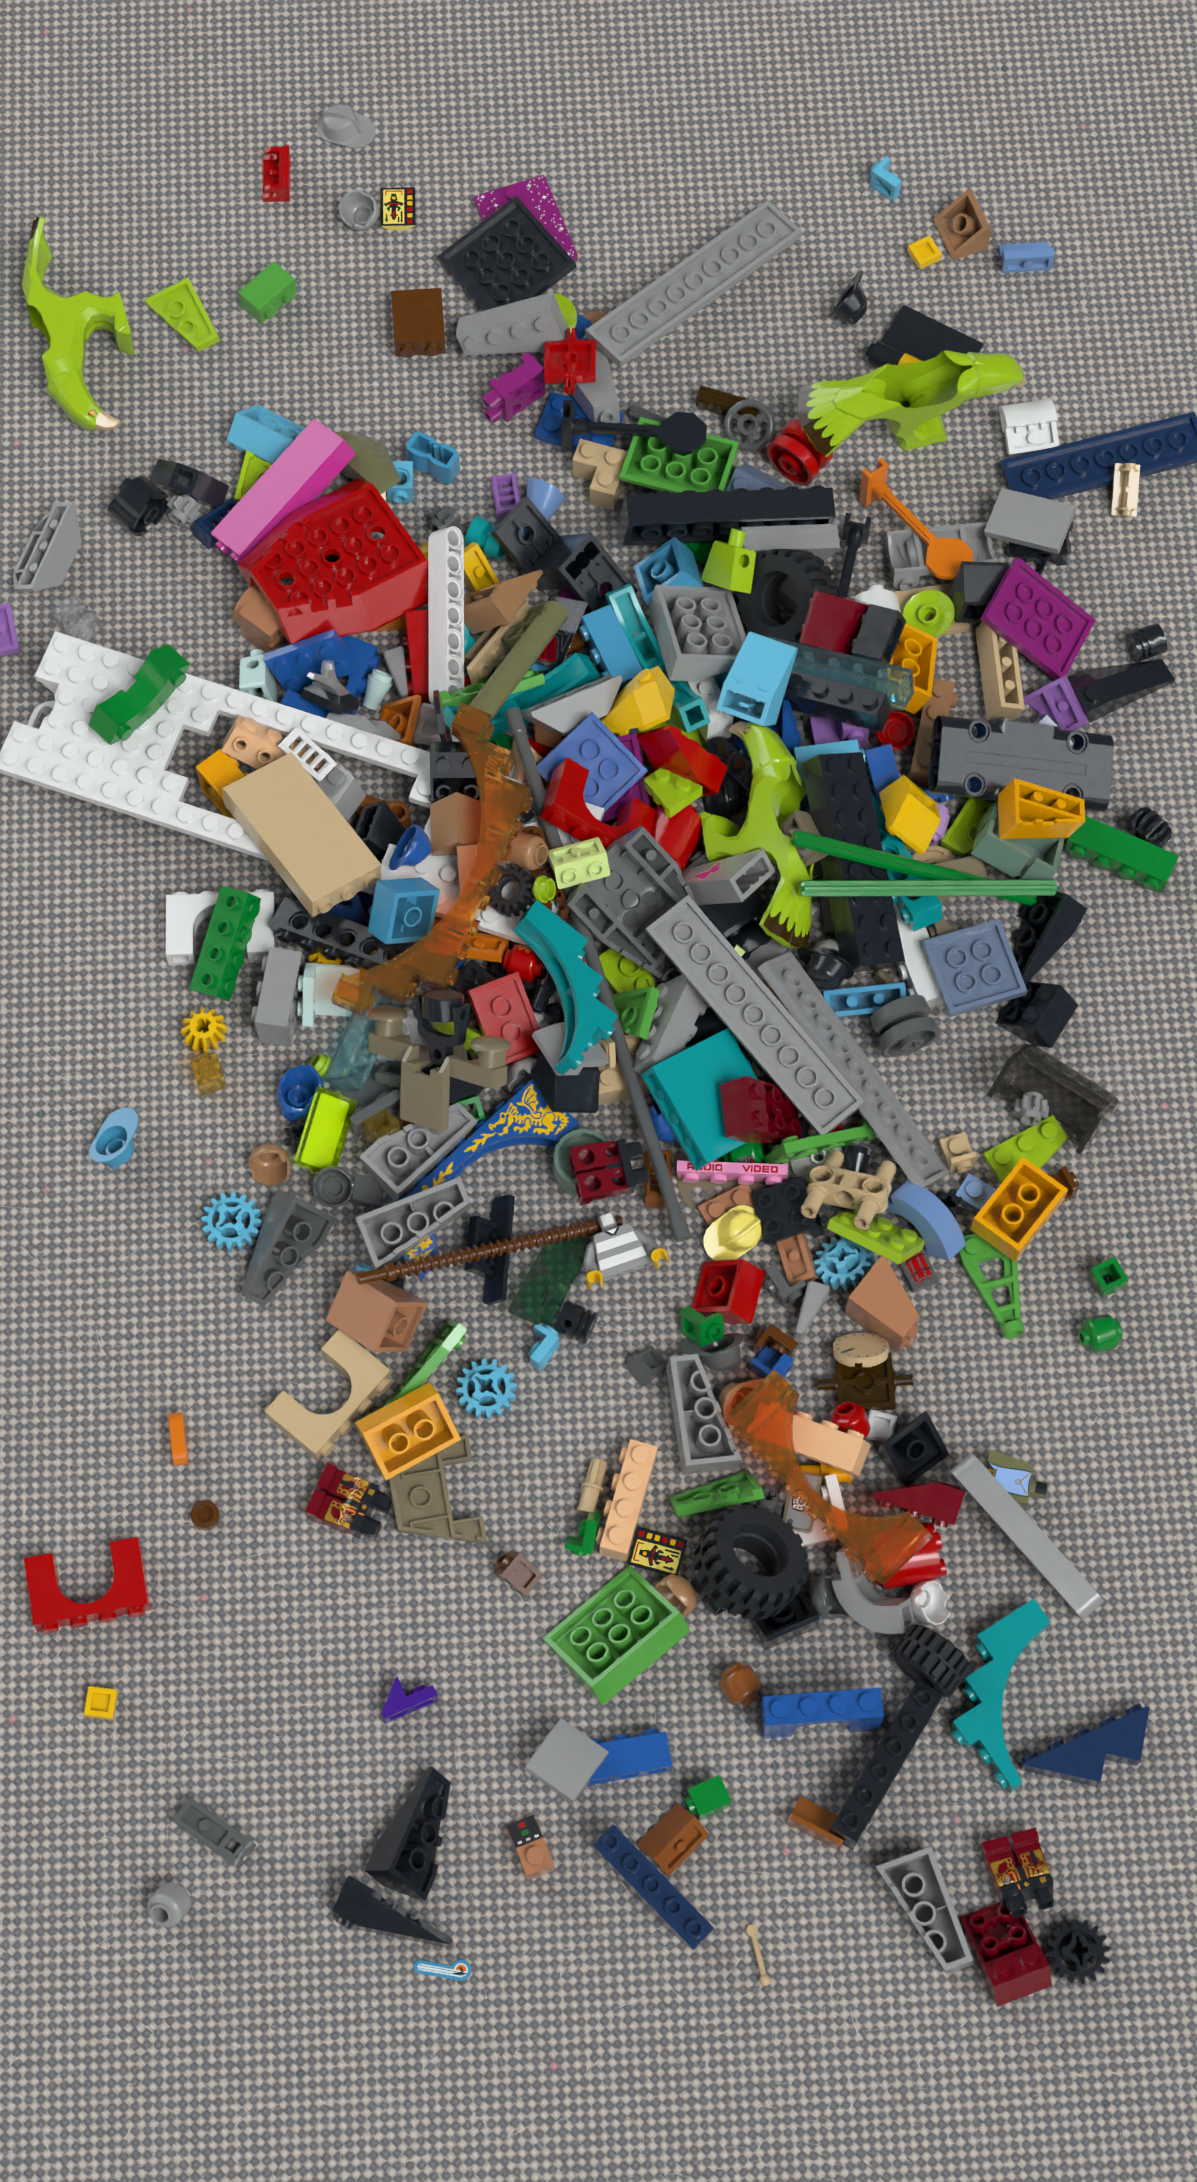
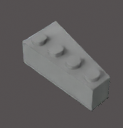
M550 292L460 317L456 337L465 355L545 352V341L566 339L565 332L569 327L554 293Z
M683 975L665 984L661 983L656 987L660 991L657 1008L653 1015L647 1040L641 1039L633 1067L640 1075L652 1066L688 1049L685 1047V1044L694 1037L698 1029L694 1025L699 1014L704 1015L708 1007L704 1003L705 1000Z
M461 1177L355 1217L375 1270L383 1268L384 1264L394 1263L471 1208V1202Z
M698 1354L669 1357L666 1371L682 1475L738 1469L742 1461L741 1455L734 1445L733 1436L729 1427L726 1426L721 1414L722 1410L718 1401L716 1402L711 1390V1384Z
M930 1846L876 1866L877 1871L945 1973L948 1974L973 1965V1958L932 1847Z

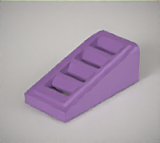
M516 473L491 477L498 524L520 501ZM513 485V487H506V488H499V489H498V487H501V486Z

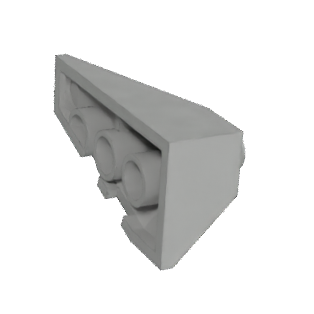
M458 1102L449 1106L448 1130L439 1132L418 1124H409L394 1134H387L379 1138L359 1158L378 1185L396 1201L403 1194H409L422 1176H428L435 1169L436 1163L444 1156H447L478 1121Z

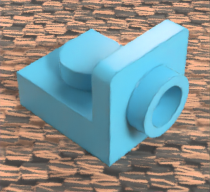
M886 156L881 162L878 161L873 165L870 171V186L894 202L900 195L902 181L894 173L889 172L891 159Z
M536 1323L533 1327L534 1335L540 1338L542 1342L537 1341L530 1350L529 1355H531V1366L540 1372L560 1347L559 1337H557L558 1333L552 1327L546 1324L543 1327Z

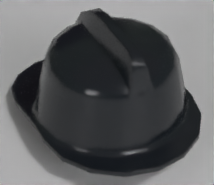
M862 270L849 282L837 305L828 317L833 314L842 321L854 325L866 313L868 300L858 285L863 276Z
M725 775L718 794L703 797L705 812L727 818L739 825L741 829L748 811L745 789L732 776Z
M800 947L797 950L800 959L807 964V975L817 988L826 990L837 989L844 979L852 978L855 973L853 967L847 961L836 955L821 953L805 947Z

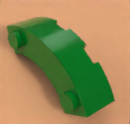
M169 644L151 650L141 668L134 675V679L137 681L126 692L119 690L106 701L96 705L88 725L109 745L120 740L126 741L136 729L159 710L174 690L184 683L187 677L185 673L190 663Z

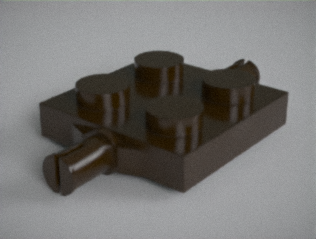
M890 1352L884 1362L872 1367H862V1363H855V1367H849L839 1363L834 1358V1378L817 1379V1390H834L838 1398V1405L844 1402H854L864 1407L865 1411L895 1410L896 1387L913 1386L914 1382L913 1374L896 1375L892 1366Z

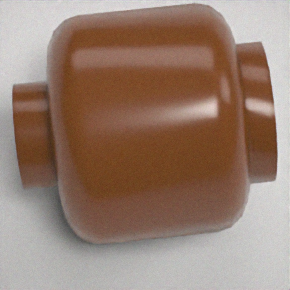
M738 1662L720 1674L722 1679L719 1681V1687L731 1705L742 1703L746 1707L759 1698L756 1693L762 1688V1683L750 1665H741Z

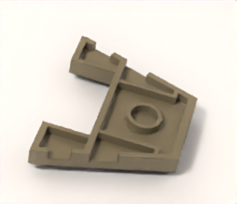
M468 1434L460 1436V1441L389 1479L399 1533L480 1544L487 1543L483 1516L453 1521L445 1479L444 1466L472 1462Z

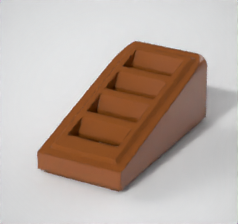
M662 1150L673 1183L672 1150ZM644 1151V1167L647 1168L649 1182L645 1185L646 1207L666 1208L659 1185L651 1186V1184H658L655 1175H650V1173H654L653 1166L650 1165L651 1160L648 1151Z

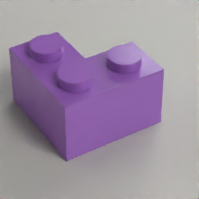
M810 717L808 730L810 738H812V745L857 739L859 749L866 750L869 729L823 717Z

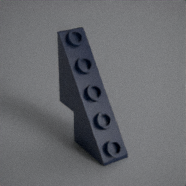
M1137 1704L1125 1711L1126 1715L1119 1719H1116L1115 1716L1104 1719L1099 1723L1100 1727L1093 1731H1090L1089 1728L1078 1731L1073 1735L1075 1739L1064 1743L1063 1740L1047 1746L1049 1751L1039 1756L1037 1752L1030 1753L1021 1758L1023 1763L1021 1771L1098 1787L1101 1783L1105 1759L1137 1766L1141 1761L1150 1707L1145 1706L1142 1708L1141 1704Z
M614 1824L592 1844L632 1895L652 1911L666 1930L694 1950L714 1929Z

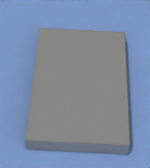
M1001 488L984 533L987 537L1059 554L1076 512L1075 505Z

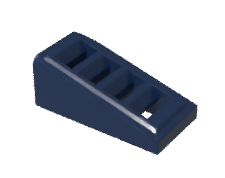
M230 498L194 521L193 536L208 549L214 547L217 540L210 534L215 528L212 524L214 523L217 526L222 521L220 517L224 519L228 514L227 511H231L237 502Z

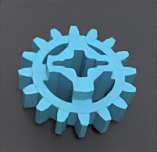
M232 1191L230 1198H226V1195L221 1193L220 1201L214 1198L211 1199L212 1208L204 1207L205 1214L208 1216L201 1217L202 1224L206 1225L202 1230L204 1235H209L207 1239L210 1244L217 1241L216 1246L218 1250H221L225 1245L230 1253L233 1250V1246H237L242 1251L243 1243L246 1242L250 1246L253 1244L251 1236L259 1237V1231L256 1228L262 1227V1221L258 1219L261 1216L260 1209H254L256 1207L254 1200L247 1203L246 1194L237 1198L235 1191ZM218 1215L219 1221L215 1224L216 1227L214 1228V1219L215 1216ZM250 1216V1224L246 1229L244 1223L248 1220L247 1217ZM230 1219L231 1221H236L237 1223L233 1225L231 1222L227 1223V1221Z
M833 1236L831 1237L832 1243L830 1245L827 1243L822 1244L824 1251H816L818 1259L814 1260V1265L819 1280L822 1279L825 1285L831 1284L833 1290H837L839 1285L843 1287L844 1291H847L848 1285L851 1284L856 1288L858 1286L857 1281L863 1280L866 1276L865 1274L876 1263L873 1256L874 1253L841 1236V1240H837Z
M485 1358L482 1359V1365L479 1366L474 1361L471 1362L472 1370L463 1368L462 1372L465 1378H457V1384L462 1387L456 1389V1395L463 1396L459 1399V1405H467L466 1414L468 1415L475 1411L476 1419L478 1420L482 1414H486L488 1421H491L493 1413L499 1418L502 1417L501 1409L504 1408L510 1411L511 1405L508 1401H516V1395L512 1392L517 1390V1383H510L514 1380V1374H506V1364L500 1368L497 1367L496 1359L493 1360L491 1365L487 1364ZM502 1381L506 1387L504 1395L498 1389ZM469 1384L475 1389L471 1398L468 1395ZM489 1386H491L492 1392L486 1390L484 1393H482L481 1387L487 1389ZM484 1404H493L491 1406H483Z

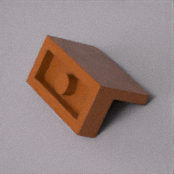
M800 1796L788 1818L787 1824L837 1851L840 1850L844 1841L829 1833L838 1815Z
M675 1804L637 1843V1847L649 1856L658 1868L669 1877L709 1836V1833L694 1815L680 1805Z

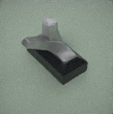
M332 660L322 661V675L312 672L308 673L307 677L316 681L312 682V685L303 688V699L337 714L358 709L359 699L350 694L337 681Z

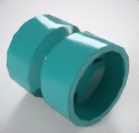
M477 515L469 526L464 546L467 547L472 542L478 543L480 549L484 550V555L498 561L505 553V550L491 534L498 524L493 527L490 520Z

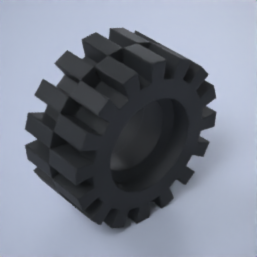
M506 864L505 869L500 865L497 867L499 872L495 873L492 871L490 874L493 878H487L485 881L488 884V887H484V892L487 894L485 895L486 900L501 915L504 914L506 917H511V914L515 917L520 916L519 911L524 913L527 910L526 906H531L534 903L531 899H536L532 894V885L535 880L519 865L515 864L513 867L511 864ZM511 881L518 882L520 885L519 893L513 899H504L502 897L503 887Z

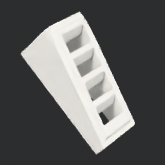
M297 727L277 746L285 755L292 752L316 783H319L337 764ZM298 738L301 742L291 750L289 746ZM306 746L308 750L299 757L297 753ZM314 754L316 758L308 765L305 761ZM321 761L324 765L316 772L313 768Z

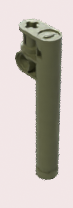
M547 601L530 607L527 612L528 618L505 634L504 640L511 647L510 652L452 727L454 736L460 742L467 745H472L476 742L480 734H482L566 622L569 615L562 604L556 601Z

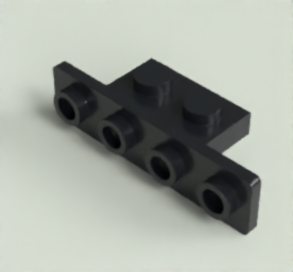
M509 1194L494 1198L492 1200L490 1220L478 1215L470 1217L467 1246L472 1249L473 1245L480 1247L481 1243H484L486 1246L489 1241L494 1244L495 1240L502 1242L503 1238H506L508 1241L512 1236L515 1196ZM503 1252L502 1256L495 1254L494 1258L488 1256L484 1260L481 1257L479 1261L473 1259L472 1263L467 1261L465 1263L466 1271L485 1277L483 1303L486 1305L506 1300L510 1254L506 1255Z

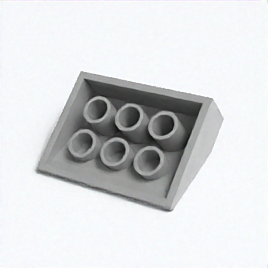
M655 585L648 610L669 680L698 681L730 671L746 639L731 590L719 587Z

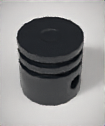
M1158 623L1126 633L1127 649L1131 658L1136 663L1167 652V640Z
M567 1300L558 1316L554 1330L570 1338L576 1337L575 1340H582V1343L586 1344L594 1330L599 1313L594 1312L592 1314V1310L588 1309L586 1311L585 1307Z

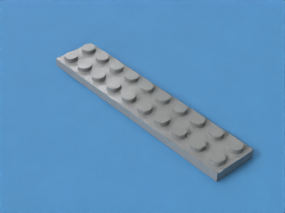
M767 200L587 328L585 336L589 340H596V346L620 368L800 239L802 230Z
M689 895L646 928L649 936L818 1135L827 1134L865 1103Z
M792 952L768 960L759 966L758 970L761 972L763 980L774 990L779 1002L789 1011L796 1022L865 1101L858 1109L860 1115L871 1125L875 1136L884 1143L893 1161L899 1164L907 1175V1180L911 1181L912 1184L926 1188L950 1173Z

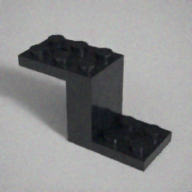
M523 497L491 532L492 536L524 574L542 570L543 573L537 581L536 589L538 591L570 589L579 601L588 602L586 610L589 613L609 605L606 596L604 597L600 593V586L603 582L608 587V593L627 584L632 585L635 594L638 592L592 533L560 536L529 497ZM524 527L529 531V539L527 541H524L521 537V531Z

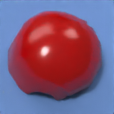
M891 711L883 731H875L877 741L881 745L891 743L893 751H899L908 747L913 742L916 729L913 720L906 713Z

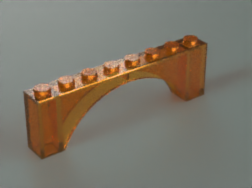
M774 1369L725 1416L731 1423L728 1428L738 1439L744 1437L750 1443L747 1449L758 1460L763 1457L767 1461L768 1465L765 1468L776 1480L781 1477L787 1483L784 1489L795 1500L800 1497L806 1503L803 1509L814 1521L819 1517L825 1524L822 1530L833 1541L838 1538L845 1545L841 1550L852 1562L857 1559L864 1566L861 1572L872 1583L877 1580L884 1585L933 1538V1535L909 1511L886 1517L861 1516L833 1506L814 1490L802 1472L793 1443V1416L800 1394Z

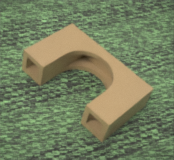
M338 1330L321 1348L323 1357L341 1371L352 1385L351 1394L346 1404L330 1414H315L305 1409L283 1390L264 1411L267 1420L316 1461L322 1456L327 1457L336 1445L334 1442L339 1436L347 1435L353 1428V1421L359 1414H366L373 1405L372 1400L378 1393L382 1395L392 1383L390 1381L392 1378L391 1370L341 1330Z

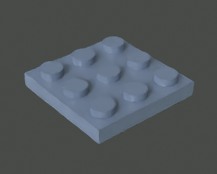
M1000 918L930 938L922 943L949 1017L1021 997L1027 993L1025 983Z

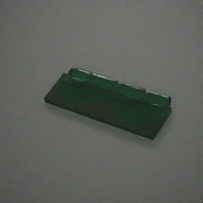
M577 1236L576 1240L570 1237L568 1242L563 1239L562 1243L555 1241L554 1245H551L548 1242L547 1246H543L510 1305L508 1313L537 1325L540 1322L551 1325L559 1311V1306L562 1305L571 1289L570 1285L574 1283L582 1268L581 1263H583L586 1247L589 1242L584 1241L585 1237L580 1238Z

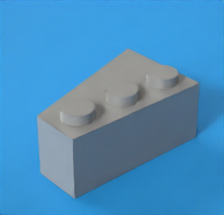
M341 764L336 766L317 783L346 821H349L366 797L357 780Z

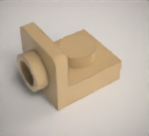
M966 1132L939 1139L938 1144L949 1172L957 1171L958 1173H963L973 1168L976 1164L977 1154L976 1151H972Z

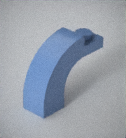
M908 1180L901 1187L891 1184L892 1190L888 1197V1208L885 1211L903 1216L916 1227L922 1238L926 1240L925 1247L928 1255L949 1261L966 1245L956 1219L933 1193L922 1186L912 1184Z

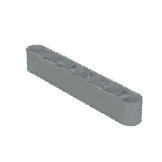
M973 1453L966 1456L950 1471L960 1485L1080 1619H1086L1104 1602L1096 1590Z

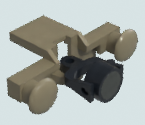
M432 989L415 996L416 1009L413 1010V1016L418 1021V1034L423 1039L429 1041V1047L411 1043L410 1036L402 1034L403 1019H406L408 1016L403 1008L381 1005L372 1007L367 1012L368 1018L376 1020V1031L369 1033V1052L401 1061L400 1119L439 1132L448 1130L450 1077L489 1089L507 1085L505 1059L506 1051L511 1048L508 1040L497 1036L476 1037L471 1040L469 1047L479 1051L478 1059L468 1060L467 1052L462 1044L466 1041L471 1004H463L464 995L461 992L450 989ZM429 1021L453 1022L454 1035L436 1030L430 1025ZM431 1064L442 1065L441 1067L431 1069L430 1075L421 1073L422 1067Z

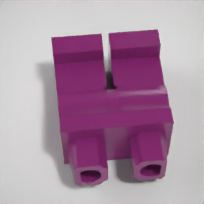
M529 352L520 357L521 365L515 370L502 374L499 380L496 378L489 382L490 391L481 396L482 402L486 406L483 409V414L491 424H494L501 418L508 423L513 419V415L518 414L546 394L544 368Z

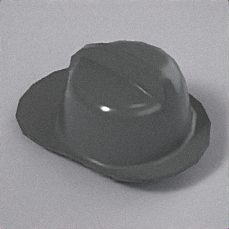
M740 1333L724 1334L722 1339L704 1347H700L687 1338L680 1343L679 1349L686 1355L698 1354L704 1364L711 1370H729L738 1368L741 1365L739 1345L744 1341V1336Z

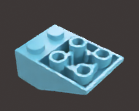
M749 631L723 684L716 709L761 726L776 725L798 648Z

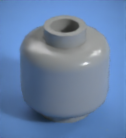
M172 1882L161 1885L147 1903V1911L150 1918L156 1924L167 1928L174 1927L180 1923L191 1907V1899L188 1892L179 1884Z

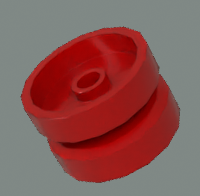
M799 419L791 420L783 428L781 435H778L767 447V455L773 466L784 477L798 485H809L819 474V470L823 469L833 458V452L828 457H825L819 451H816L805 431H803Z

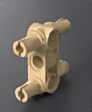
M830 1150L824 1164L816 1166L810 1171V1182L806 1189L807 1197L801 1207V1213L807 1218H815L822 1203L858 1210L854 1218V1225L861 1230H867L875 1214L882 1213L888 1208V1197L892 1190L891 1181L896 1173V1165L890 1161H883L876 1176L840 1169L844 1162L843 1153L838 1150Z

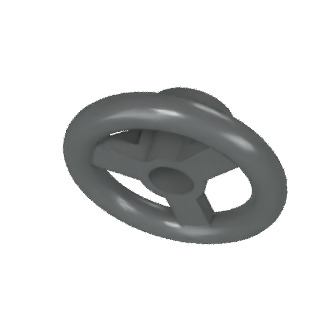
M746 399L737 402L729 409L724 420V430L727 439L739 442V449L744 451H754L762 448L770 441L774 433L775 421L773 414L764 403L758 400ZM745 407H754L762 412L756 417L751 414H744L742 416L737 414L740 409ZM732 420L737 422L739 431L745 434V443L735 437L732 431ZM747 420L753 422V427L749 430L744 426ZM767 420V430L764 436L759 441L753 443V434L757 431L758 425Z

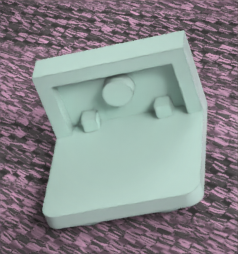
M306 963L304 975H299L298 991L303 992V1000H298L297 1015L302 1016V1026L313 1027L315 1015L357 1016L359 1014L360 969L352 968L349 965Z

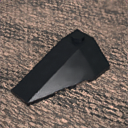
M1162 659L1082 670L1067 677L1089 723L1175 682V678Z
M1056 891V894L1053 896H1037L1035 904H1022L1018 917L1021 918L1019 930H1014L1012 939L1015 940L1012 952L1025 985L1075 933L1087 910L1086 907L1066 893Z
M428 1767L376 1843L364 1870L382 1886L420 1901H426L437 1875L438 1865L434 1864L437 1847H441L442 1844L439 1830L441 1820L446 1817L451 1782L433 1767Z
M350 1875L347 1877L332 1910L334 1916L337 1917L336 1923L348 1930L355 1927L361 1931L452 1948L454 1944L452 1938L419 1918L416 1920L412 1919V1915L406 1909L393 1903L388 1905L385 1903L386 1899L382 1897V1894Z

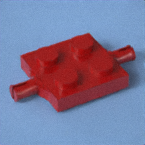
M570 328L566 329V339L545 341L544 382L545 384L565 383L564 392L568 395L569 387L571 394L575 392V383L596 382V340L576 339L577 331L575 328H572L571 335Z

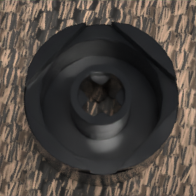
M139 476L133 480L126 478L119 487L120 493L107 508L111 515L135 536H143L149 532L146 528L151 523L157 525L168 509L166 498H169V496L145 476Z

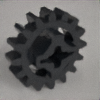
M1076 1919L1071 1920L1070 1927L1064 1922L1059 1925L1061 1933L1053 1930L1051 1936L1055 1941H1047L1045 1945L1052 1949L1051 1952L1045 1954L1046 1959H1053V1963L1049 1966L1050 1970L1056 1968L1059 1970L1058 1980L1064 1975L1067 1976L1068 1985H1071L1075 1979H1078L1080 1986L1085 1984V1978H1088L1091 1983L1095 1982V1972L1099 1975H1103L1105 1972L1101 1964L1110 1963V1959L1105 1957L1104 1954L1109 1952L1111 1948L1102 1944L1107 1936H1098L1096 1934L1099 1929L1097 1925L1089 1929L1087 1920H1084L1081 1926H1078ZM1069 1934V1944L1066 1947L1059 1948L1062 1938ZM1083 1934L1089 1937L1094 1944H1090L1083 1939ZM1075 1946H1078L1079 1951H1084L1085 1953L1080 1957V1960L1076 1954H1071ZM1097 1957L1094 1966L1087 1971V1960ZM1061 1961H1066L1073 1967V1971L1066 1968Z

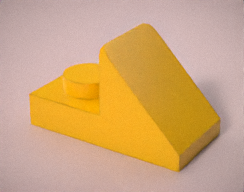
M472 542L464 548V584L472 592L500 583L478 543Z

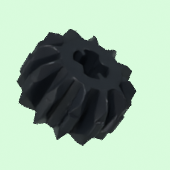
M1141 807L1127 821L1126 827L1130 835L1160 848H1163L1172 837V830L1168 826V822L1157 814L1156 810H1151L1149 807Z

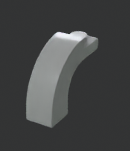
M859 1544L848 1545L836 1552V1566L841 1576L832 1580V1585L838 1601L850 1617L865 1628L883 1634H903L912 1625L916 1624L911 1597L888 1598L880 1595L870 1586L865 1576Z

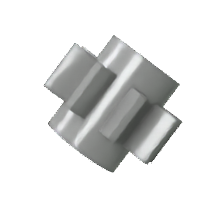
M186 494L179 495L178 498L173 496L167 503L169 507L167 509L169 512L168 518L178 526L182 527L187 523L193 525L199 516L197 514L199 511L197 509V502Z
M1037 1092L1024 1093L1022 1100L1016 1099L1014 1110L1016 1117L1020 1118V1121L1025 1125L1035 1126L1040 1124L1041 1118H1048V1100H1043V1095Z

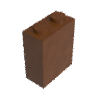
M442 288L391 291L395 357L409 358L416 355L437 356L439 354H446Z

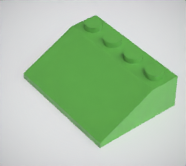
M640 417L638 424L659 426L661 422ZM706 434V444L692 454L672 453L659 441L658 437L633 436L619 476L620 481L659 491H669L670 493H681L685 490L707 492L712 489L726 491L737 463L739 442Z
M629 1565L542 1639L582 1686L603 1706L685 1637L690 1630L681 1613Z

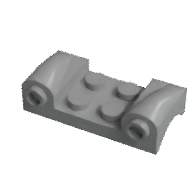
M988 522L927 527L937 538L962 539L973 550L972 562H998L993 551L991 537L985 536L984 533ZM912 529L887 531L886 550L893 585L896 589L902 591L912 590L919 584L920 576L933 575L925 567L928 545Z

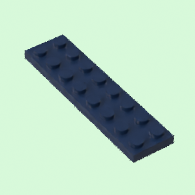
M1195 412L1087 438L1000 461L999 466L1009 490L1050 500L1112 485L1115 463H1134L1140 465L1139 478L1197 463V416Z

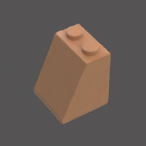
M881 1256L848 1297L845 1315L869 1333L886 1339L889 1347L899 1354L903 1347L909 1349L916 1340V1334L920 1329L917 1326L920 1316L888 1260Z
M347 1271L341 1279L340 1288L335 1300H333L329 1307L326 1321L373 1352H407L428 1302L384 1280L359 1285L356 1274L365 1271Z

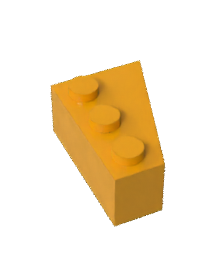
M1014 778L998 794L999 839L1068 838L1085 823L1084 799Z

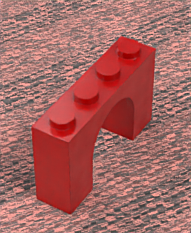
M567 757L553 771L540 815L542 819L580 841L599 837L605 850L613 841L640 826H643L651 833L656 813L654 808L634 797L620 810L616 826L606 825L592 815L584 800V789L590 770Z
M134 1537L110 1542L114 1569L113 1583L109 1591L102 1598L86 1604L73 1602L62 1594L57 1561L53 1553L24 1558L32 1619L36 1630L42 1631L44 1634L59 1631V1627L70 1625L71 1628H81L87 1626L90 1621L99 1620L100 1623L115 1621L116 1616L128 1615V1617H139L144 1615L145 1611L151 1610L143 1552L139 1538Z

